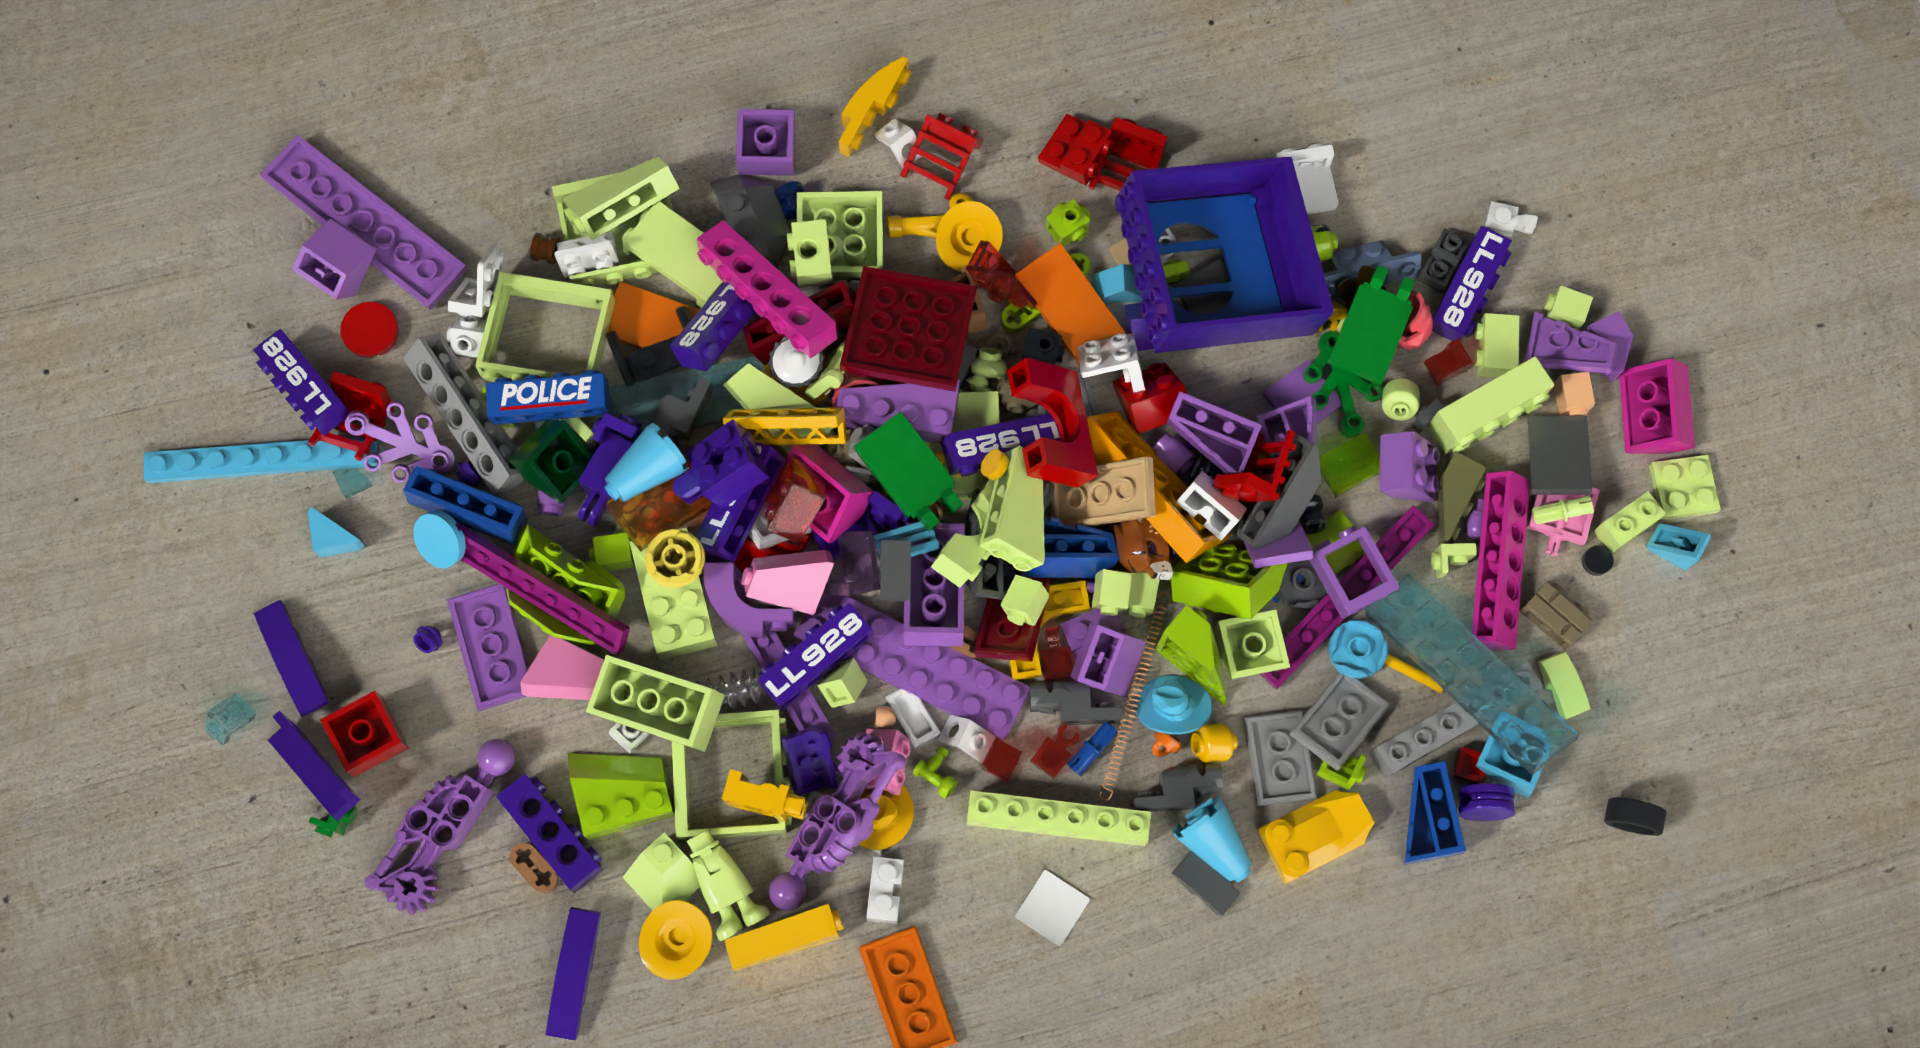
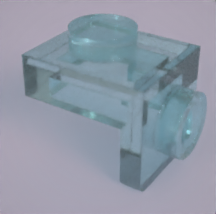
M235 693L207 711L204 723L205 730L212 739H217L221 745H225L229 742L232 733L255 719L256 712L238 693Z

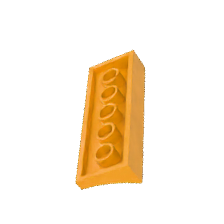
M1118 411L1089 416L1087 418L1097 465L1141 457L1153 458L1156 517L1146 519L1186 563L1207 550L1227 541L1231 536L1229 532L1222 540L1218 539L1203 526L1207 519L1199 513L1195 517L1191 516L1176 503L1188 487L1156 455L1157 453L1137 434L1134 428Z

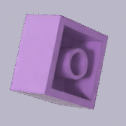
M738 109L736 144L738 174L794 176L796 143L794 110Z

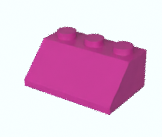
M1669 358L1624 369L1619 378L1625 453L1670 454L1695 448L1688 365Z
M817 444L792 445L786 458L787 460L771 491V495L827 543H832L863 516L869 503L868 500L874 491Z

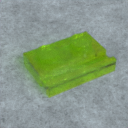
M1364 432L1319 457L1321 475L1327 485L1333 490L1336 498L1380 473V456Z

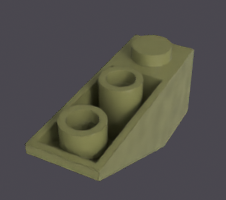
M1457 451L1451 456L1439 478V491L1437 492L1438 546L1440 544H1447L1448 541L1452 543L1455 541L1461 530V527L1457 525L1461 516L1466 518L1474 505L1470 501L1473 493L1479 494L1486 482L1483 474L1487 467Z

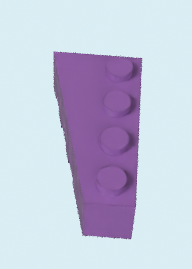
M960 379L957 382L956 392L909 383L839 389L836 407H844L846 429L855 430L866 424H870L877 429L901 411L923 441L940 443L949 433H953L960 392Z

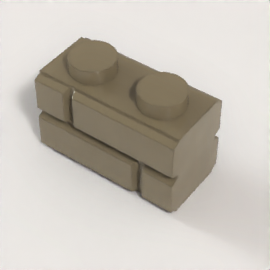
M1547 581L1521 608L1520 612L1562 649L1566 650L1593 620L1588 616L1589 611L1582 604H1574L1566 597L1567 593L1560 585L1556 583L1550 584Z

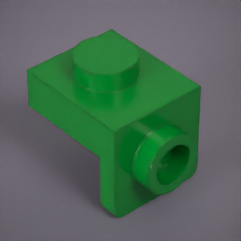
M354 805L338 821L330 815L327 822L314 817H310L308 822L316 825L315 832L331 838L333 833L343 836L347 825H351L355 820L358 808Z

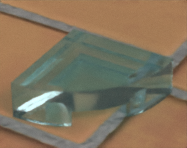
M348 469L332 471L346 499L373 486L370 480L360 472Z

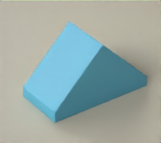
M1121 264L1093 274V288L1104 303L1142 301L1140 292L1136 290L1134 285L1135 272L1133 267Z
M310 507L308 518L312 548L320 558L359 551L364 548L365 545L357 537Z
M1659 523L1646 547L1651 552L1679 568L1687 570L1699 561L1711 539V535Z

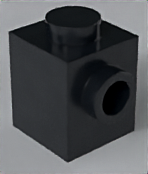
M1029 327L1021 361L1025 358H1031L1052 365H1056V362L1062 363L1066 348L1061 346L1062 336Z

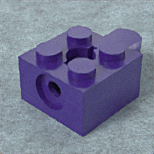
M732 419L688 449L686 453L692 469L675 479L673 491L688 504H692L702 496H705L720 509H723L769 478L753 435Z
M611 431L607 432L579 478V482L588 497L578 512V519L582 521L588 519V524L593 527L598 525L608 507L618 511L621 505L625 506L629 501L623 502L619 498L614 501L604 489L607 485L605 478L633 444Z

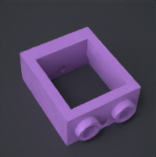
M1354 526L1338 534L1341 539L1333 543L1329 539L1313 547L1315 550L1313 559H1309L1342 620L1389 596L1400 588L1365 526L1358 530ZM1358 540L1383 584L1349 601L1325 556Z

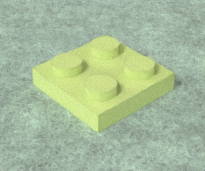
M1708 455L1657 461L1649 464L1656 501L1666 513L1661 520L1711 514L1721 510Z

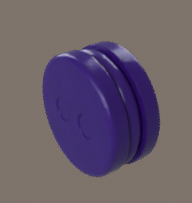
M1496 783L1464 786L1458 790L1459 816L1472 821H1499L1511 818L1516 813L1514 789L1508 785Z

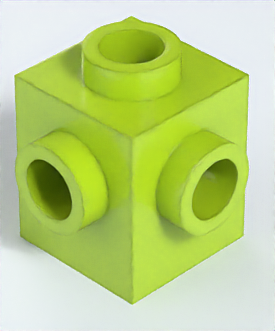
M1074 199L1068 203H1059L1052 209V213L1046 216V230L1056 243H1061L1063 247L1072 241L1074 243L1081 241L1088 234L1090 214L1083 205L1079 206Z

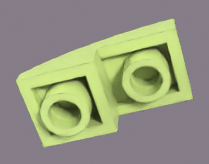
M1562 651L1538 661L1545 689L1552 690L1559 718L1568 719L1591 709L1579 675L1566 652Z

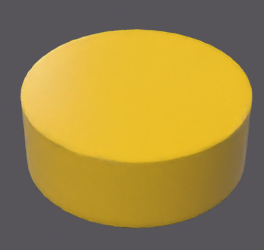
M998 449L990 451L982 461V475L990 480H997L1002 477L1008 468V456Z

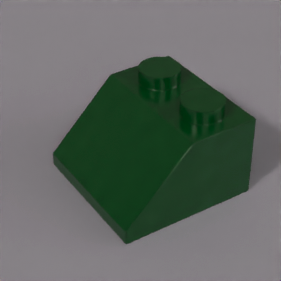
M546 420L509 461L528 483L556 502L563 503L580 484L579 478L593 455L565 420Z

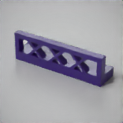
M278 711L272 717L281 728L268 739V742L328 813L338 821L361 799L300 728L281 711Z

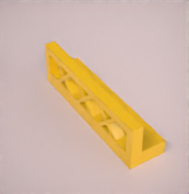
M844 407L731 409L723 417V425L734 419L745 429H755L757 431L753 435L755 442L764 445L845 444L847 442ZM838 427L839 436H829L821 428ZM782 428L785 431L780 437H773L765 429ZM792 428H811L813 431L808 436H800Z

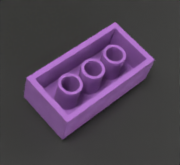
M939 523L933 528L939 543V549L911 557V600L904 601V646L963 647L964 584L958 587L931 568V566L955 533L965 535V524ZM925 539L912 543L911 547L930 542V540Z

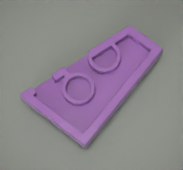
M1535 311L1524 362L1536 356L1542 367L1547 369L1613 374L1618 347L1616 342L1585 330L1582 332L1571 328L1567 323L1559 320L1557 322L1546 318L1544 314Z

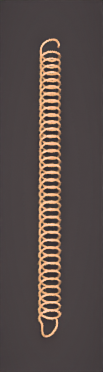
M1161 592L1158 595V599L1161 594L1166 593L1169 596L1168 603L1164 601H1158L1156 602V605L1157 603L1169 604L1171 599L1170 595L1167 592ZM1157 605V607L1154 608L1156 612H1153L1154 617L1151 618L1153 622H1150L1151 627H1149L1148 630L1150 628L1161 630V628L1159 627H1153L1151 623L1163 625L1160 622L1154 621L1153 618L1164 620V618L1155 616L1154 613L1166 615V613L1156 610V608L1167 610L1166 607ZM1152 631L1148 632V633H1153V634H1155V635H1160V634L1157 633V632H1152ZM1147 633V636H1148V637L1145 638V640H1146L1147 638H1151V639H1153V640H1158V639L1155 638V637H1150V636L1148 635V633ZM1146 640V643H1149V644L1155 645V646L1157 645L1156 643L1148 642V641ZM1145 645V647H1144V649L1147 648V649H1150V650L1155 651L1154 648L1147 647L1146 645ZM1143 650V653H1142V654H1148V655L1154 656V654L1149 653V652H1145V651ZM1142 656V658H1140V659H1146V660L1152 661V659L1146 658V657H1143V656ZM1139 660L1141 663H1138L1139 668H1137L1136 671L1138 669L1149 671V669L1140 667L1139 664H1144L1147 666L1151 665L1148 663H1143L1141 660ZM1140 672L1136 673V674H1141V675H1143V676H1148L1147 674H1144V673H1140ZM1134 674L1136 678L1133 679V682H1134V683L1131 685L1133 689H1130V692H1131L1132 694H1129V695H1128L1129 698H1130V699H1128V700H1133V701H1136V702H1140V701L1137 700V699L1131 698L1130 695H1135V696H1138V697H1142V696L1139 695V694H1134L1131 690H1137V691L1143 692V690H1141V689L1134 688L1133 685H1139V686H1142V687H1144L1145 685L1140 684V683H1136L1134 680H1135V679H1139V680L1144 681V682H1145L1146 680H1145V679H1142V678H1138V677L1136 676V674ZM1128 702L1127 705H1125L1126 708H1127L1128 705H1131V706H1134V707H1139V706L1134 705V704H1131V703H1129V702ZM1127 708L1126 710H1124L1125 715L1122 716V718H1123L1124 720H1121V724H1122V725H1120L1119 728H1120L1121 726H1126V727H1128V728H1132L1131 726H1128V725L1123 724L1122 721H1128V722H1130V723H1134V722L1131 721V720L1125 719L1124 716H1130V717H1132V718H1136V717L1133 716V715L1127 714L1125 711H1132V712H1135V713H1137V711ZM1121 729V730H1119V731L1117 732V733L1119 734V736H1116V739H1117L1118 741H1115V742H1114L1116 746L1113 747V750H1114V751L1111 752L1112 756H1114V757H1110V760H1111V758H1117V759L1123 760V758L1116 757L1115 755H1113V753H1119V754H1123V755H1124L1123 752H1119V751L1115 750L1114 748H1115V747H1119V748H1122V749H1126L1125 747H1122V746L1117 745L1116 742H1122V743H1124V744H1128V743L1125 742V741L1119 740L1117 737H1124V738H1126V739H1129V737L1123 736V735H1121L1119 732H1126V733H1129V734H1130L1131 732L1126 731V730H1123V729ZM1111 760L1112 762L1108 763L1110 767L1107 768L1108 773H1105V776L1107 778L1103 779L1105 783L1102 784L1103 788H1105L1108 791H1111V796L1108 799H1103L1101 797V791L1100 798L1103 801L1109 800L1114 792L1113 790H1110L1104 787L1103 785L1115 786L1114 784L1106 782L1105 779L1117 781L1116 779L1108 777L1106 774H1113L1118 776V774L1112 773L1108 769H1115L1118 771L1120 770L1119 768L1112 767L1110 763L1122 765L1121 763L1114 762L1113 760Z

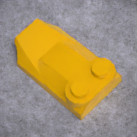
M1334 790L1256 831L1284 884H1287L1365 844L1374 821L1358 792Z

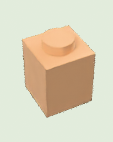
M1589 372L1560 375L1554 382L1559 416H1586L1595 405Z

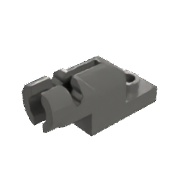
M700 377L697 385L693 384L687 394L689 402L666 395L660 401L649 425L651 423L657 425L660 428L657 434L661 438L668 436L673 443L678 439L676 435L690 441L714 391L711 381Z
M1054 681L1051 693L1046 689L1045 682L1029 684L1030 712L1056 715V711H1060V725L1103 724L1105 722L1119 724L1122 719L1121 707H1114V703H1097L1096 708H1091L1090 686L1078 681Z
M1206 764L1203 768V776L1198 772L1196 765L1176 766L1165 769L1159 775L1161 796H1156L1155 791L1140 792L1138 797L1133 798L1131 802L1132 810L1162 812L1193 809L1195 806L1194 795H1197V798L1223 792L1221 764Z

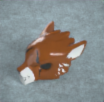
M1146 518L1122 521V525L1115 524L1113 527L1114 540L1120 557L1117 562L1128 572H1146L1152 579L1170 580L1173 570L1169 561V544ZM1153 542L1155 544V553L1149 554V549Z

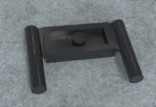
M681 306L675 311L684 329L691 321V317L686 306ZM616 331L605 335L626 387H631L637 382H642L682 367L670 347L677 336L630 352L629 356H626Z

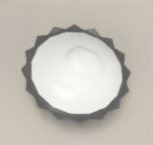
M783 337L781 342L775 343L774 350L769 353L770 361L768 365L771 368V375L776 377L778 383H783L786 387L793 386L799 388L803 385H809L812 380L818 378L819 372L823 369L822 362L824 356L821 354V351L810 359L803 351L798 352L787 337Z

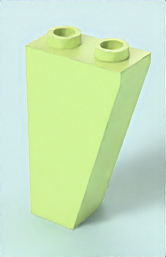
M658 156L565 196L562 199L567 208L563 211L580 235L585 232L591 240H594L680 188L668 165Z
M749 363L723 384L744 409L817 408ZM782 428L765 429L773 437H780L785 431ZM792 428L800 436H808L813 431L811 428ZM821 428L829 436L836 434L833 428ZM776 445L787 458L792 445Z
M1018 446L1005 452L1009 458L1008 468L1002 477L995 480L979 546L988 550L992 556L1009 562L1015 569L1026 572L1043 565L1045 560L1043 480L1027 476L1022 452L1023 447Z

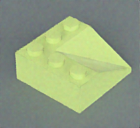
M882 191L797 192V222L826 219L832 284L837 279L860 278L863 266L884 269ZM806 250L802 253L805 257H812L816 254L814 250Z

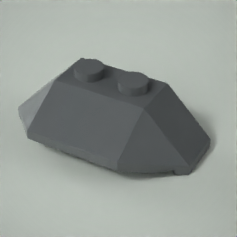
M738 174L711 183L725 222L778 269L788 246L787 233L791 232L773 185Z
M1297 433L1292 442L1297 445L1295 451H1289L1287 460L1291 462L1290 466L1283 468L1281 474L1285 478L1284 484H1278L1276 493L1280 494L1279 499L1241 503L1247 510L1239 520L1240 527L1237 528V536L1253 548L1259 549L1292 533L1322 482L1318 446ZM1270 453L1267 458H1277L1280 453ZM1274 469L1260 470L1258 475L1273 474Z
M980 489L973 491L965 521V536L978 535L980 532L978 517L971 508V504L980 492ZM990 555L986 561L981 559L979 562L982 569L973 581L967 579L965 584L975 596L1003 600L1015 575L1026 577L1025 571L1015 569L1012 564L1002 558Z

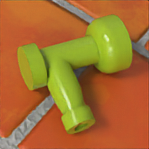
M939 746L928 763L923 759L920 760L912 774L917 778L921 776L938 787V795L946 800L955 789L959 780L951 775L944 778L936 772L943 759L949 754L944 747Z

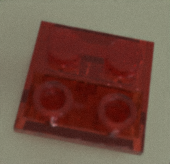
M795 455L790 464H784L779 475L780 482L778 486L772 487L766 499L769 505L766 509L765 517L768 518V531L799 544L826 499V483L801 457Z

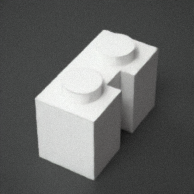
M1202 471L1183 492L1176 503L1193 517L1198 513L1207 519L1203 526L1218 539L1222 540L1238 523L1247 508L1238 500L1224 497L1221 490L1212 486L1214 480Z
M873 857L867 921L898 924L900 896H893L894 887L902 888L904 860Z

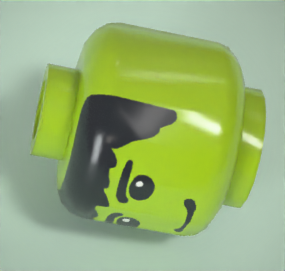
M1325 224L1311 226L1320 261L1331 259L1333 250L1338 248L1336 233L1331 232Z

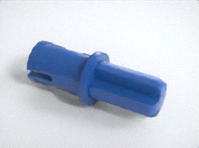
M1103 723L1088 741L1084 740L1082 742L1084 746L1067 763V766L1081 777L1097 757H1102L1101 752L1115 738L1117 730L1111 724Z

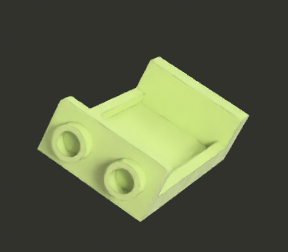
M658 201L652 207L650 206L643 210L639 217L641 221L635 228L631 226L622 237L623 252L627 255L630 252L637 255L697 299L696 305L702 308L723 283L717 276L716 271L710 265L705 266L697 255L699 251L697 238L704 233Z

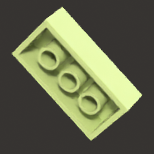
M1535 356L1439 410L1426 429L1444 457L1455 451L1462 453L1470 447L1469 444L1475 439L1481 442L1494 434L1493 430L1500 425L1506 428L1518 420L1517 416L1521 415L1524 411L1528 415L1542 406L1541 403L1550 397L1548 393L1554 387V383Z
M687 527L679 529L689 532ZM657 535L630 541L655 651L660 661L718 646L701 576L699 575L693 582L683 587L671 588L663 586L653 580L645 565L647 547Z
M606 655L586 712L705 752L725 694Z

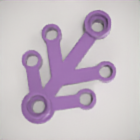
M400 401L390 402L386 410L388 417L395 421L400 435L370 423L369 416L361 410L350 412L345 420V428L350 434L362 435L364 433L395 446L379 453H368L364 459V467L369 471H377L382 464L410 454L422 458L408 465H395L391 472V477L397 483L406 482L416 465L424 469H432L439 473L449 471L454 464L455 456L453 451L448 446L440 444L432 426V416L422 412L414 420L415 428L423 432L427 447L416 441L405 416V406ZM398 406L401 409V413L395 415L391 412L390 408ZM426 418L429 421V425L421 426L418 423V419ZM359 420L362 423V427L356 429L352 426L351 422ZM441 455L444 457L445 462L441 464L436 463L434 457ZM371 457L376 458L378 465L371 466L368 463V459ZM402 469L406 472V476L398 477L395 471Z

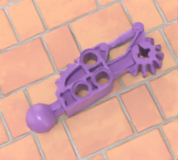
M858 732L856 737L848 736L847 745H840L843 752L836 758L841 762L838 767L843 776L841 784L832 795H822L816 800L786 853V856L794 861L792 868L789 872L777 875L770 884V900L778 909L792 911L799 908L806 899L807 887L804 880L809 871L811 870L819 874L824 870L832 872L837 866H842L845 863V858L848 855L852 856L854 846L857 847L861 841H865L871 835L873 821L879 812L877 801L885 787L890 783L896 770L903 768L906 763L903 755L895 751L887 752L888 748L885 743L881 742L879 737L873 734ZM864 759L874 763L875 765L873 766L871 764L864 762ZM880 775L869 799L863 798L859 800L867 784Z
M503 739L486 741L479 749L477 759L480 767L473 778L467 775L460 776L459 778L448 775L445 778L446 780H437L434 783V788L424 792L426 795L424 799H419L414 806L406 811L404 820L395 833V844L387 856H384L375 872L365 880V885L368 889L384 891L388 902H397L396 910L403 912L407 908L408 914L411 915L416 913L417 907L422 912L427 911L426 901L436 902V898L431 896V893L440 891V886L432 884L438 878V873L433 866L445 850H455L463 843L495 793L488 788L494 777L502 776L513 768L515 751L508 741ZM464 802H468V813L459 817V806ZM426 813V824L418 828L416 824L418 816ZM447 828H451L452 838L448 842L443 843L441 840L442 832ZM422 841L409 864L387 875L404 845ZM398 878L407 883H413L418 888L417 891L413 893L409 886L398 881Z

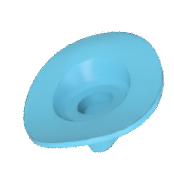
M1174 675L1161 676L1148 682L1142 688L1143 692L1139 693L1142 697H1137V700L1140 702H1136V705L1139 707H1135L1137 717L1144 726L1166 734H1186L1196 731L1207 723L1212 713V702L1207 691L1190 679Z

